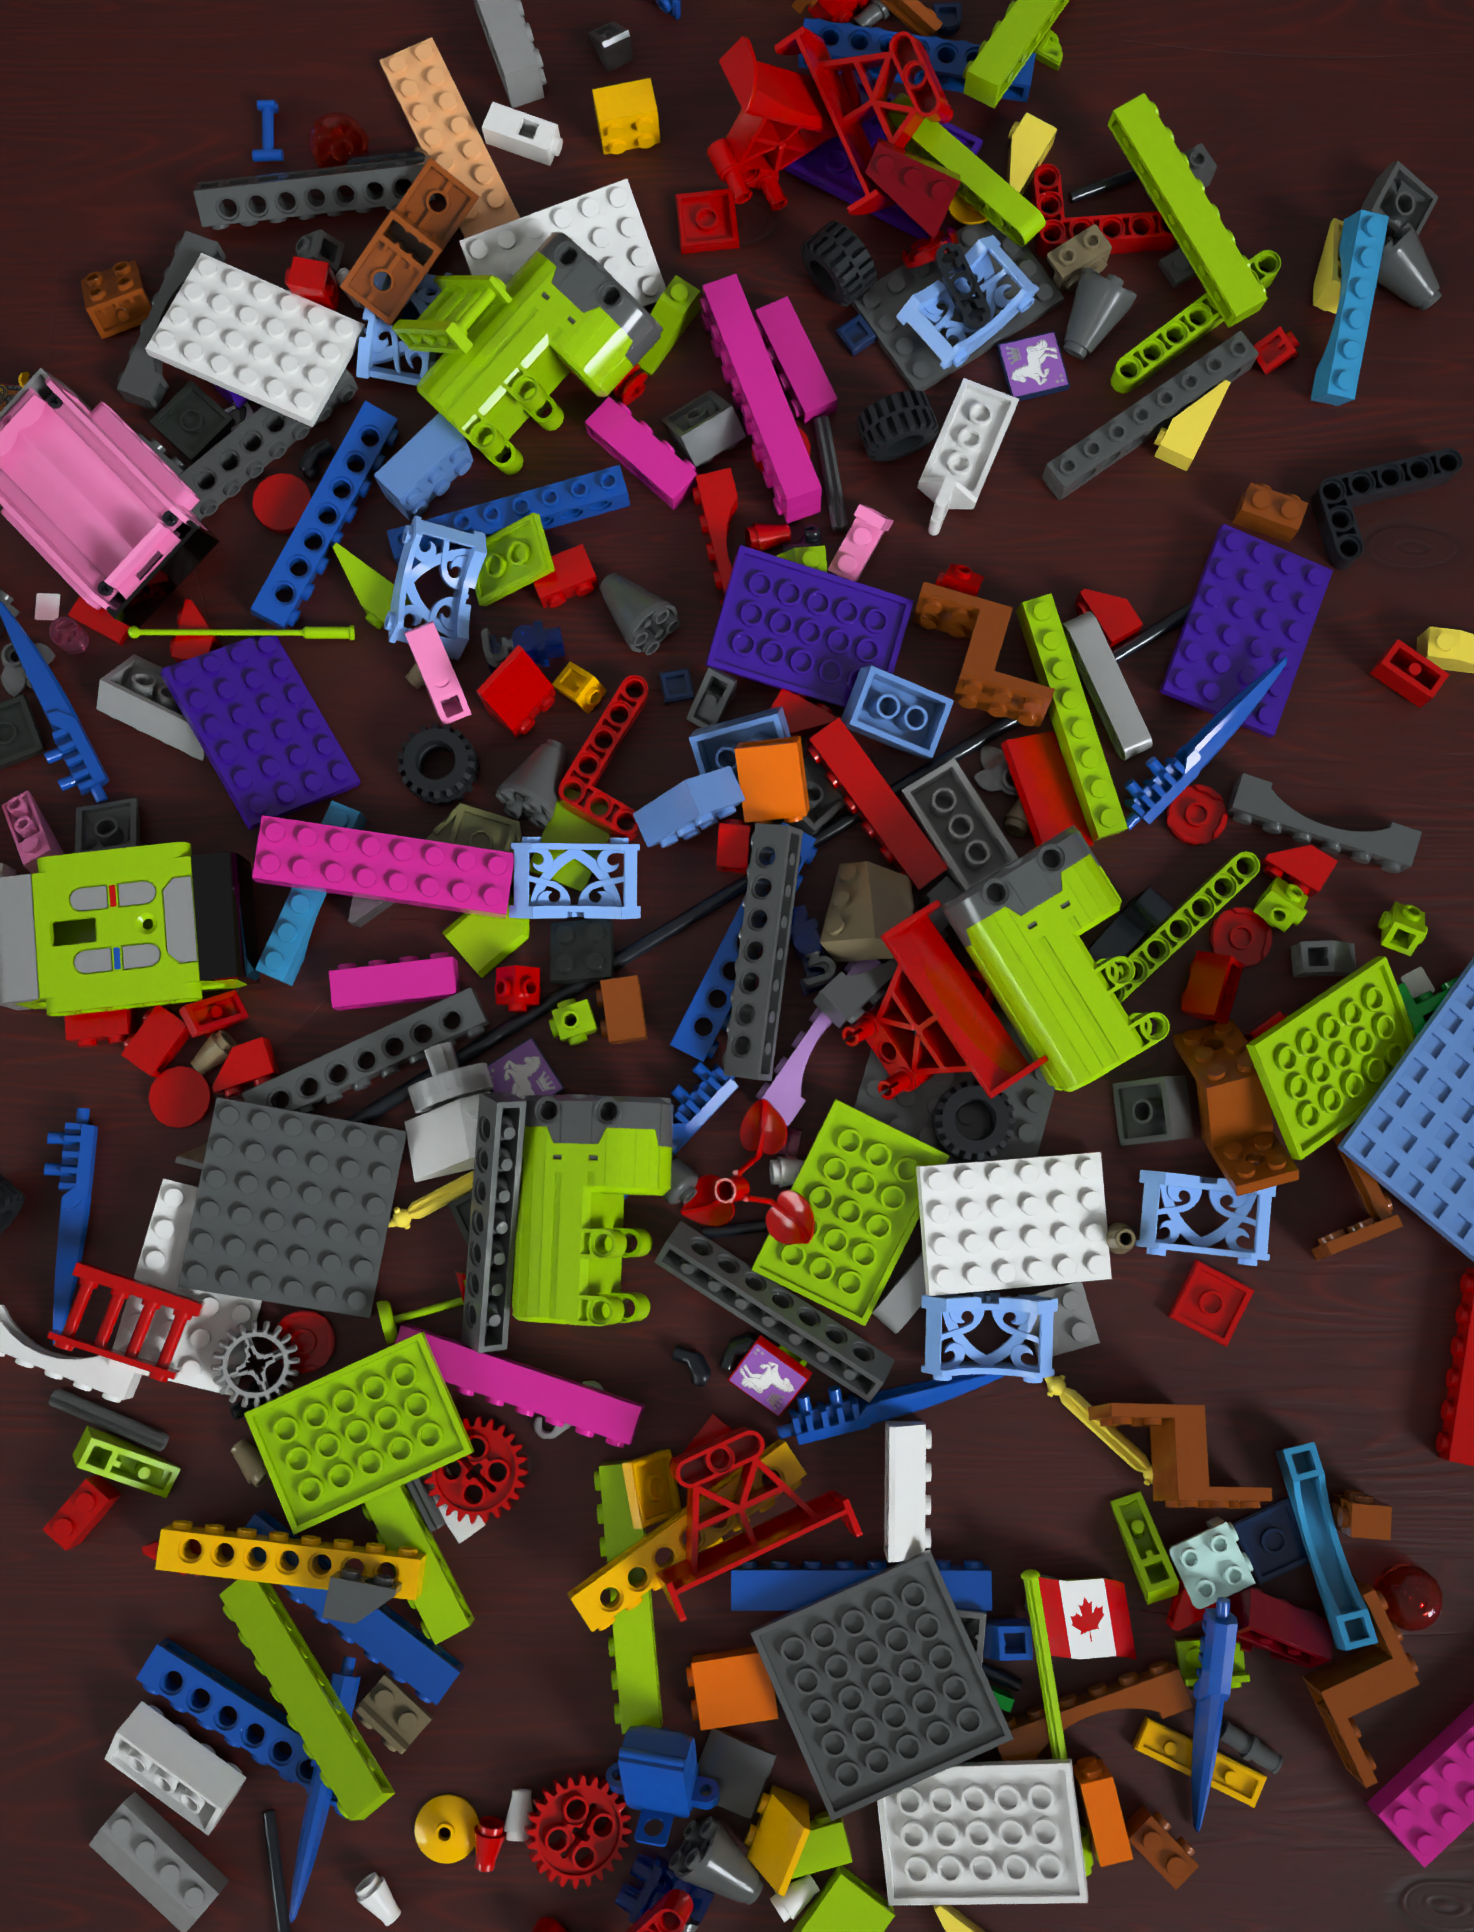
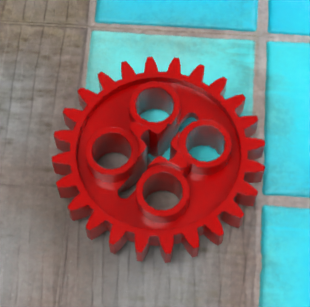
M478 1416L475 1425H472L469 1417L463 1419V1425L470 1442L473 1438L481 1439L485 1444V1452L480 1455L474 1452L467 1455L466 1457L469 1461L464 1457L456 1460L461 1466L460 1476H451L447 1472V1465L432 1471V1476L424 1480V1483L434 1484L435 1488L428 1495L434 1496L438 1494L440 1496L436 1507H440L445 1503L448 1505L446 1516H449L455 1510L458 1511L457 1520L459 1522L468 1514L471 1524L476 1522L478 1515H481L483 1522L487 1523L490 1512L496 1518H499L502 1515L500 1506L509 1511L513 1507L509 1498L519 1500L521 1497L515 1488H524L527 1484L519 1477L529 1472V1469L520 1467V1464L526 1461L528 1456L518 1455V1451L524 1444L514 1445L512 1443L516 1433L514 1432L506 1436L504 1434L507 1426L505 1423L496 1429L494 1428V1418L490 1419L487 1425H483L482 1416ZM499 1462L506 1467L507 1474L505 1478L499 1479L493 1476L491 1472L493 1463ZM480 1463L483 1467L480 1470V1474L473 1476L470 1473L473 1468L472 1465L475 1466ZM484 1478L496 1487L495 1492L489 1489ZM469 1485H477L481 1488L483 1493L481 1500L475 1501L468 1496L467 1490Z
M579 1772L577 1780L574 1782L569 1774L565 1775V1784L560 1785L554 1779V1790L552 1792L543 1787L541 1790L545 1799L543 1801L533 1800L538 1810L537 1812H527V1817L533 1824L524 1827L526 1834L533 1836L524 1842L527 1849H534L529 1854V1858L532 1862L539 1861L536 1865L538 1872L541 1874L547 1870L546 1878L549 1882H552L558 1875V1883L561 1887H564L567 1880L570 1879L574 1889H577L580 1879H583L588 1887L591 1886V1876L596 1875L602 1881V1870L604 1868L614 1872V1867L611 1863L613 1858L620 1861L623 1860L618 1851L619 1847H629L628 1842L622 1835L632 1832L628 1825L623 1824L631 1819L627 1811H622L626 1807L624 1799H617L619 1794L609 1790V1784L606 1779H603L598 1785V1777L592 1773L588 1782H586L585 1775ZM581 1800V1805L577 1811L573 1813L567 1812V1806L571 1801ZM595 1803V1807L589 1810V1806ZM607 1817L606 1825L600 1830L593 1829L594 1823L598 1818ZM575 1827L584 1828L581 1833L577 1831L572 1832ZM553 1831H563L559 1841L555 1843L548 1842L549 1835ZM582 1847H588V1855L582 1860H576L575 1855L577 1851ZM567 1849L566 1855L561 1857V1853Z

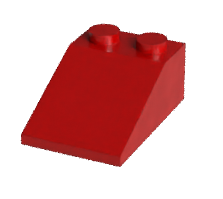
M520 645L509 654L477 690L489 716L516 739L521 733L524 735L531 730L535 724L534 719L541 711L546 712L555 702L554 697L556 695L554 686Z

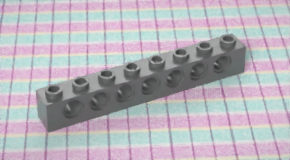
M431 155L197 182L193 193L202 227L211 226L213 230L225 229L229 227V224L240 223L244 227L253 226L261 220H269L270 223H280L286 221L287 217L298 216L300 220H307L321 213H327L328 216H340L347 210L367 213L373 211L374 207L382 206L392 210L398 206L408 191L400 188L397 181L405 178L413 183ZM377 182L381 184L383 191L381 193H374L369 189L368 184ZM342 185L351 187L354 195L344 196L339 191V187ZM310 190H321L325 198L322 200L313 198ZM281 193H291L296 201L294 203L285 202L281 197ZM437 193L430 197L429 204L436 200ZM255 195L261 196L266 201V206H257L251 197ZM231 199L237 205V209L230 210L226 208L222 200Z
M1239 331L1049 462L1042 475L1043 481L1059 501L1159 433L1162 427L1166 428L1169 426L1174 417L1224 380L1233 382L1249 371L1259 353L1242 331Z
M346 368L314 426L328 419L334 409L340 404L351 400L359 389L353 376ZM262 406L179 475L183 482L201 499L191 511L199 521L205 516L215 513L223 501L228 497L235 496L246 482L251 478L258 477L263 472L264 467L274 459L281 458L286 453L287 448L297 440L305 438L313 427ZM283 425L280 431L273 432L277 426ZM261 444L257 450L250 451L254 445ZM238 463L234 469L227 470L231 464ZM214 482L211 488L205 489L208 483ZM188 526L178 538L191 533L193 528Z
M755 823V831L751 836L752 854L751 862L747 868L748 886L747 893L743 899V925L739 930V956L735 961L736 979L735 987L731 993V1018L727 1024V1049L723 1055V1075L772 1081L803 830L790 825ZM775 852V860L770 864V857ZM771 883V891L766 895V888ZM767 914V923L763 927L762 920ZM763 946V954L759 958L758 951ZM758 977V978H759V986H758V988L755 990V988H754V982H755L756 978ZM754 1008V1010H755V1017H754V1019L751 1021V1019H750V1013H751L752 1009ZM750 1040L751 1049L747 1052L746 1044Z
M470 987L245 1091L242 1095L245 1102L279 1108L277 1098L280 1094L286 1092L289 1096V1103L284 1109L312 1113L315 1111L313 1106L321 1102H325L326 1105L342 1099V1093L353 1088L354 1091L362 1090L372 1084L370 1080L382 1075V1078H387L400 1071L399 1066L410 1062L411 1065L426 1060L424 1050L434 1045L452 1042L454 1047L457 1045L455 1040L467 1035L468 1039L484 1033V1027L489 1025L490 1022L476 991ZM452 1014H459L461 1017L460 1025L456 1029H448L446 1025L448 1017ZM424 1027H430L432 1029L431 1039L426 1043H421L418 1039L419 1031ZM396 1040H402L404 1044L402 1053L398 1056H392L390 1052L391 1044ZM368 1053H373L375 1064L370 1069H364L362 1066L363 1057ZM344 1066L347 1071L346 1078L342 1082L337 1083L334 1080V1071L338 1067ZM315 1079L318 1083L317 1092L314 1095L308 1096L305 1086L308 1081Z
M510 1092L479 1094L461 1340L477 1353L506 1350L508 1343L526 1100Z
M682 1221L679 1222L654 1261L869 1403L884 1384L895 1361L784 1287L752 1271L750 1265Z

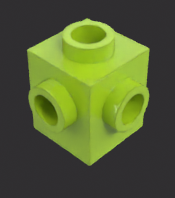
M1276 877L1260 896L1253 912L1261 916L1268 925L1279 928L1285 933L1292 923L1297 926L1305 917L1307 910L1304 907L1308 896L1298 886L1288 884L1280 877Z
M1396 901L1390 911H1384L1378 924V928L1381 929V945L1410 957L1417 945L1424 941L1428 932V926H1425V912H1422L1413 905H1404Z
M574 998L558 1003V1009L551 1010L553 1019L549 1020L554 1038L559 1036L563 1043L569 1042L570 1046L586 1042L588 1040L587 1035L599 1032L588 999L576 1002ZM571 1019H577L573 1026H568Z

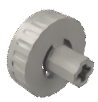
M446 1042L424 1050L432 1077L409 1086L408 1091L415 1113H422L434 1110L460 1098L486 1093L492 1090L494 1085L487 1063H478L460 1068L452 1042Z

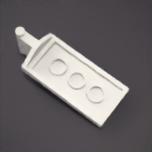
M963 378L917 487L935 503L928 526L929 534H939L949 509H974L1018 405V398Z

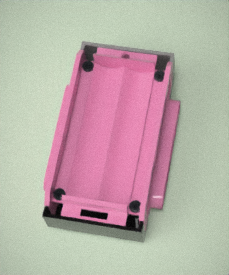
M40 368L0 412V504L3 506L0 512L89 605L97 610L103 607L114 619L126 625L140 628L214 549L220 540L191 511L201 499L118 414L102 401L92 410L72 389Z

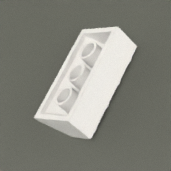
M885 1421L884 1553L888 1562L906 1561L925 1552V1548H931V1529L925 1528V1515H931V1495H925L926 1482H931L932 1475L931 1462H926V1449H931L932 1433L931 1429H926L924 1421Z
M143 1701L117 1730L105 1757L106 1761L208 1836L247 1778L235 1764L223 1761L216 1755L213 1748L204 1743L200 1744L190 1736L186 1728L179 1724L174 1725L164 1717L160 1709L153 1705L148 1706Z

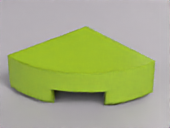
M1049 29L1034 51L1036 53L1035 59L1058 71L1063 57L1062 47L1058 36Z

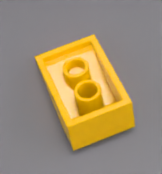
M772 1784L769 1794L763 1792L756 1810L757 1813H760L756 1826L750 1824L744 1844L748 1845L747 1858L779 1895L785 1896L811 1831L809 1804L807 1799Z

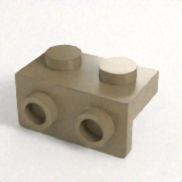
M1097 225L1090 226L1047 254L1046 259L1055 270L1052 281L1060 292L1066 289L1068 291L1075 289L1085 267L1100 273L1107 266L1112 246Z

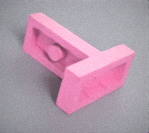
M859 504L855 511L856 519L828 568L829 571L837 576L855 582L860 577L883 533L889 531L894 520L863 504Z

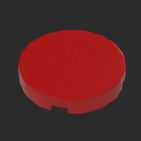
M950 227L947 229L948 233L944 234L943 230L938 231L935 240L929 235L928 239L921 238L915 241L910 246L912 251L908 253L907 250H904L901 255L904 266L906 268H915L934 260L936 251L943 244H958L959 237L956 230Z
M279 473L267 477L258 485L253 495L252 506L255 516L263 526L274 533L288 534L295 529L312 498V494L300 478L292 474Z
M1196 784L1187 786L1166 807L1164 815L1166 826L1174 838L1183 844L1200 846L1215 840L1226 827L1228 812L1223 803L1224 800L1219 793L1211 787Z
M1234 907L1222 912L1213 921L1209 930V945L1213 953L1231 955L1243 963V969L1258 964L1268 955L1272 946V930L1270 925L1261 916L1253 912V909L1249 907Z
M183 1066L168 1068L159 1074L151 1085L148 1098L152 1113L157 1120L170 1127L183 1129L196 1123L198 1124L206 1117L212 1106L213 1092L208 1083L209 1081L205 1075L198 1073L193 1068Z
M304 1309L289 1313L278 1323L282 1327L278 1337L282 1339L286 1334H290L292 1337L285 1343V1346L288 1348L291 1345H297L298 1350L289 1353L290 1358L299 1357L300 1363L290 1364V1369H296L300 1374L317 1371L329 1362L335 1352L337 1339L335 1329L327 1317L317 1311ZM271 1342L273 1351L278 1350L279 1347L274 1342ZM283 1358L277 1360L283 1366Z

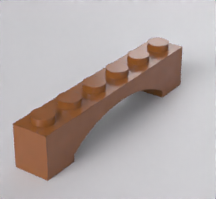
M1166 1660L1151 1664L1148 1671L1139 1674L1137 1672L1125 1673L1119 1676L1118 1682L1109 1685L1106 1683L1095 1684L1088 1688V1693L1077 1697L1076 1694H1068L1058 1699L1063 1730L1089 1716L1110 1710L1126 1708L1156 1711L1164 1719L1193 1708L1179 1668L1173 1662L1168 1663ZM1044 1705L1030 1708L1027 1710V1715L1017 1719L1014 1716L1005 1717L1014 1739L997 1746L1002 1761L1037 1760V1756L1050 1742Z

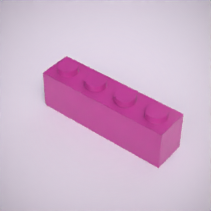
M788 296L755 310V322L767 347L771 362L779 372L777 377L783 392L788 391L792 399L789 403L796 418L800 416L805 426L814 422L813 420L816 417L828 416L837 412L838 398Z
M608 397L585 421L587 434L668 506L675 510L692 492V488L696 487L697 469L687 459L682 461L676 456L674 448L667 441L662 440L660 442L653 435L652 429L644 421H636L625 404L620 401L616 403Z
M445 952L430 954V959L418 960L417 956L399 958V963L387 964V960L369 961V966L357 967L355 963L338 965V970L329 971L332 1008L338 1011L446 999L460 992L458 962L453 956L449 957L448 953Z

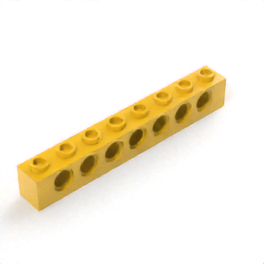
M778 1439L764 1449L761 1456L758 1457L770 1470H774L775 1474L792 1491L802 1484L801 1478L807 1475L788 1444L781 1439ZM743 1466L710 1490L733 1501ZM759 1469L756 1470L750 1492L764 1486L762 1483L763 1473ZM781 1493L745 1509L747 1518L758 1510L760 1512L768 1510L776 1503L774 1498ZM701 1495L699 1497V1516L722 1506V1504ZM687 1506L567 1593L591 1632L597 1628L599 1631H602L609 1627L616 1620L614 1617L624 1608L627 1611L635 1608L642 1602V1595L650 1589L656 1591L662 1588L655 1573L686 1559V1544L682 1541V1535L687 1525ZM735 1514L722 1520L719 1524L711 1525L698 1532V1553L722 1542V1536L733 1530L736 1532L741 1529ZM663 1547L669 1548L671 1553L669 1560L663 1564L656 1563V1552ZM633 1568H643L644 1575L641 1581L638 1583L628 1582V1574ZM608 1587L615 1588L617 1590L616 1598L610 1603L601 1602L600 1596L602 1591Z
M174 1520L172 1524L162 1528L160 1532L155 1570L328 1590L330 1577L337 1571H341L342 1568H350V1560L356 1558L364 1565L362 1576L374 1578L375 1574H384L382 1571V1564L384 1562L392 1563L395 1566L396 1576L393 1582L402 1583V1587L393 1598L416 1600L422 1593L426 1554L418 1553V1549L414 1547L402 1546L398 1547V1551L386 1550V1545L381 1543H366V1547L353 1546L354 1541L348 1539H334V1543L321 1542V1537L314 1535H303L301 1539L289 1538V1533L280 1531L269 1532V1536L257 1534V1529L237 1528V1532L225 1531L224 1525L205 1524V1528L192 1527L193 1522L187 1520ZM191 1539H195L201 1544L202 1550L200 1555H196L191 1551ZM223 1543H228L233 1547L234 1556L232 1559L226 1558L223 1555ZM255 1547L264 1549L266 1552L265 1562H259L255 1559ZM287 1551H293L298 1555V1566L288 1564L286 1561ZM323 1554L330 1558V1570H324L319 1566V1555Z

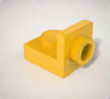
M571 661L552 683L558 692L576 702L588 714L606 693V689L594 675Z

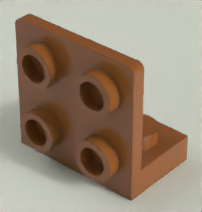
M136 260L118 262L108 270L89 273L81 280L85 308L102 339L139 326L144 319L148 318L152 304L143 288Z

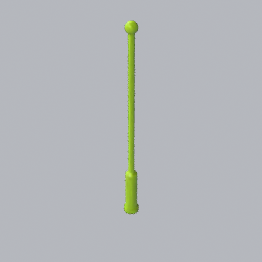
M350 625V627L305 626L302 630L139 629L136 626H131L128 629V635L131 638H138L140 635L303 636L305 639L355 640L354 625Z

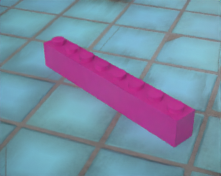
M410 1324L400 1326L395 1344L424 1331L445 1382L456 1385L455 1391L468 1396H473L474 1392L485 1395V1401L497 1406H503L504 1402L516 1406L515 1411L517 1413L533 1417L534 1413L546 1416L545 1422L558 1427H563L564 1423L576 1427V1433L593 1438L594 1433L606 1437V1443L616 1447L624 1448V1444L630 1445L634 1442L645 1408L644 1404L492 1352L477 1353L465 1343Z

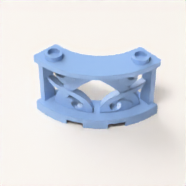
M994 235L978 239L965 255L982 293L986 292V301L990 307V319L983 327L972 330L967 328L962 322L951 320L954 315L955 306L944 283H941L939 279L922 291L913 294L896 316L903 326L906 324L912 326L941 359L940 366L943 369L952 365L955 367L962 365L972 352L993 337L1019 311L1023 313L1029 309L1035 301L1033 296L1039 290L1038 286L1033 284L1000 247L1001 243ZM990 256L1003 268L996 275ZM961 266L957 270L952 267L954 275L963 271ZM1007 276H1010L1021 288L1019 293L1012 299H1005L1004 293L1011 290V285L1004 284L998 288L996 285ZM965 278L956 279L954 283L955 291L962 295L968 294L970 291V286L967 284L968 280ZM939 304H945L948 307L944 317H942L944 310L937 308ZM995 308H997L1001 312L994 317ZM942 329L947 330L945 338L940 333ZM956 339L958 343L952 347L948 340Z
M378 272L374 276V284L380 290H387L391 286V278L386 272ZM446 272L444 276H451L452 273ZM426 274L407 301V303L410 301L415 306L420 315L442 291L433 281L436 275ZM429 293H435V295H433V296H429V295H427V294H429ZM365 307L362 319L368 321L367 329L364 328L366 337L359 336L356 377L366 379L373 377L417 386L421 378L436 363V352L411 351L402 340H398L397 334L392 330V324L391 326ZM382 332L390 333L392 345L389 346L388 338L383 341L379 340ZM405 354L408 365L413 368L412 360L414 357L419 356L422 359L420 375L401 371L400 357ZM394 360L396 370L377 367L376 364Z
M415 515L411 526L406 525L403 531L402 543H404L396 574L391 609L386 615L384 629L389 630V642L395 643L397 640L408 643L404 632L411 629L404 627V617L406 614H410L413 617L411 626L420 624L422 619L425 621V624L433 621L437 631L446 636H440V639L448 657L459 660L469 640L471 605L466 604V599L469 598V587L475 589L482 564L487 555L485 533L475 530L471 534L427 522ZM426 535L441 539L440 553L436 554V546L433 542H428L429 548L427 551H421L419 544L422 536ZM449 543L467 546V548L449 550ZM415 558L420 563H418L416 566L412 568L413 561ZM451 561L449 569L455 566L459 569L458 576L455 578H451L448 574L447 562ZM439 565V573L442 580L448 587L454 590L453 597H445L436 601L429 611L421 600L414 582L425 572ZM406 595L412 605H405ZM444 605L447 606L450 610V616L446 618L443 613H440L437 618L436 615L439 609Z
M522 837V843H511V849H514V905H509V918H641V906H637V850H640V844H629V838H610V844L541 843V837ZM548 850L567 851L563 852L553 860L552 855ZM582 850L602 851L599 853L597 860H595ZM531 852L540 853L543 857L541 864L536 865L532 863L537 871L543 872L539 878L529 876V853ZM622 853L624 854L623 876L611 878L608 872L615 871L619 863L610 865L607 862V858L611 854ZM573 859L584 864L599 880L588 884L581 891L577 905H571L569 894L562 885L551 881L555 873ZM529 881H530V882H533V883H536V884H535V887H534V889H533V891H532V894H531V897H530V901H529ZM623 882V905L615 884ZM546 886L553 887L559 891L560 898L556 902L549 901L548 896L552 891H544ZM603 886L605 891H597L601 899L598 902H592L589 899V893L593 889Z
M1140 1170L1139 1182L1144 1183L1140 1239L1135 1241V1246L1146 1247V1254L1166 1256V1250L1220 1255L1237 1257V1264L1257 1266V1260L1269 1261L1270 1254L1267 1253L1272 1197H1276V1186L1236 1196L1227 1179ZM1182 1190L1188 1192L1189 1201L1183 1205L1175 1206L1174 1201H1182L1179 1199V1192ZM1202 1190H1208L1211 1205L1218 1213L1228 1217V1220L1213 1232L1200 1237L1184 1222L1179 1212H1184L1194 1207L1201 1197ZM1161 1194L1164 1208L1159 1209V1198ZM1229 1195L1232 1198V1203L1227 1206L1236 1208L1234 1212L1228 1211L1221 1206V1197ZM1258 1195L1256 1220L1246 1216ZM1167 1214L1170 1220L1163 1221L1159 1229L1166 1227L1169 1230V1235L1165 1239H1156L1158 1215ZM1242 1222L1255 1226L1254 1249H1244L1236 1243L1239 1236L1243 1235L1249 1238L1248 1233L1244 1229L1238 1228ZM1179 1234H1181L1194 1246L1173 1243L1176 1242ZM1224 1239L1230 1250L1210 1248L1209 1246Z
M973 1292V1296L958 1294L922 1295L921 1308H926L925 1364L921 1365V1372L932 1374L934 1380L949 1381L952 1380V1376L992 1374L1023 1377V1381L1027 1383H1042L1043 1378L1055 1375V1369L1052 1368L1054 1312L1058 1310V1298L1019 1294L1017 1297H1000V1292ZM984 1310H991L997 1325L1012 1335L1000 1347L986 1355L974 1347L963 1334L977 1327L983 1318ZM970 1311L973 1314L972 1320L958 1327L957 1323L965 1322L961 1318L962 1313ZM1012 1312L1015 1314V1319L1011 1323L1018 1325L1017 1328L1003 1322V1316L1006 1313ZM942 1314L948 1329L942 1332ZM1038 1315L1039 1337L1030 1333ZM952 1337L954 1341L949 1342L945 1346L944 1353L953 1351L954 1357L950 1361L941 1362V1342ZM1025 1339L1039 1344L1038 1365L1027 1364L1021 1360L1023 1353L1033 1355L1032 1350L1026 1344H1023ZM965 1354L974 1361H963ZM1010 1355V1358L1013 1363L1000 1361H1002Z

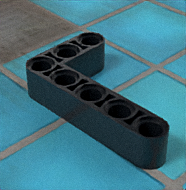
M1445 448L1323 480L1312 494L1311 506L1330 565L1338 570L1348 569L1363 553L1364 544L1353 507L1447 484L1462 468L1463 457L1455 449ZM1440 463L1445 464L1448 467L1449 471L1444 470L1440 466ZM1411 470L1416 471L1420 478L1413 476ZM1381 477L1387 478L1391 485L1385 484ZM1352 485H1358L1363 492H1357ZM1323 492L1330 493L1334 500L1327 499ZM1332 520L1339 521L1342 528L1334 526ZM1340 548L1348 549L1351 556H1345Z
M1150 885L1127 903L1087 950L1094 960L1126 956L1142 936L1156 928L1175 906Z

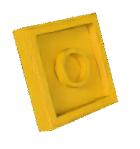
M670 1449L660 1450L622 1463L633 1529H642L661 1522L682 1510L677 1482L671 1476L669 1461L672 1458Z

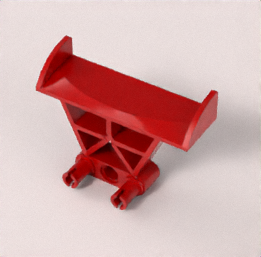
M802 26L774 45V49L777 54L784 56L802 54L865 193L864 197L846 208L848 213L856 216L864 215L896 204L865 173V167L873 149L862 123L877 115L888 142L904 149L924 119L941 124H946L952 119L954 111L950 109L951 105L948 104L927 51L920 40L908 32L901 31L892 37L888 52L832 60L824 40ZM882 66L875 84L869 68ZM857 70L870 100L854 109L838 72ZM924 70L923 80L915 85V75L919 71ZM897 71L914 107L886 102ZM888 112L907 116L898 130H896Z
M742 36L719 60L742 109L727 137L712 143L707 149V155L719 179L727 183L736 204H743L752 197V191L749 189V187L763 191L772 211H779L788 204V199L778 183V172L834 136L839 137L813 77L756 61L749 38ZM853 70L842 72L840 74L841 80L854 109H857L861 106V96Z
M939 899L909 916L880 936L898 962L896 971L882 1003L865 1011L856 1023L842 1030L843 1040L851 1035L853 1036V1038L845 1042L849 1046H856L859 1042L866 1039L890 1075L887 1079L880 1081L877 1087L879 1093L886 1088L889 1090L881 1095L885 1100L893 1099L902 1091H913L930 1080L934 1074L972 1072L991 1099L1048 1061L1044 1055L1029 1065L928 916L942 906ZM911 1030H916V1031H917V1033H916L915 1036L913 1035V1033L911 1032Z
M737 1427L735 1430H730V1432L683 1454H677L676 1458L673 1456L669 1461L671 1476L676 1482L687 1488L686 1559L655 1574L680 1623L687 1620L677 1595L838 1518H841L844 1525L856 1538L862 1536L863 1533L849 1499L834 1490H830L804 1502L758 1458L764 1451V1439L761 1434L748 1427ZM716 1449H722L724 1451V1460L719 1465H712L710 1461L712 1452ZM743 1466L733 1501L702 1486V1484ZM759 1469L771 1483L750 1492L756 1470ZM781 1492L796 1505V1507L754 1527H751L745 1513V1509ZM700 1494L722 1504V1506L699 1516ZM735 1514L742 1532L698 1553V1532Z

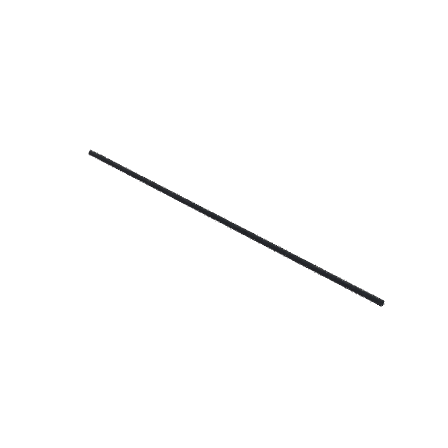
M1192 601L1112 649L1111 651L1117 664L1185 622ZM1077 671L1081 685H1084L1079 671ZM1001 717L890 785V788L899 798L901 790L953 758H955L956 762L962 760L1020 723L1014 719ZM850 811L844 813L812 835V837L816 838L813 846L816 848L820 847L861 822L862 819L857 812L855 814H852ZM747 873L614 954V972L745 893L748 886ZM598 982L568 983L542 998L539 1005L529 1006L527 1012L516 1014L456 1051L455 1055L459 1067L548 1014L551 1010L556 1009L558 1003L574 998ZM430 1068L345 1120L368 1124L410 1098L409 1086L432 1077Z

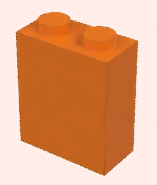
M801 736L739 742L734 751L739 786L746 799L742 802L744 822H753L755 825V823L770 824L772 820L784 819L786 823L803 820V817L807 816L810 806Z
M756 1646L692 1656L691 1666L686 1667L688 1686L695 1687L696 1700H691L693 1721L699 1720L700 1730L779 1719L776 1691Z
M1093 1756L1079 1759L1076 1765H1072L1075 1789L1084 1825L1089 1831L1091 1849L1100 1867L1133 1860L1112 1774L1102 1759H1096Z

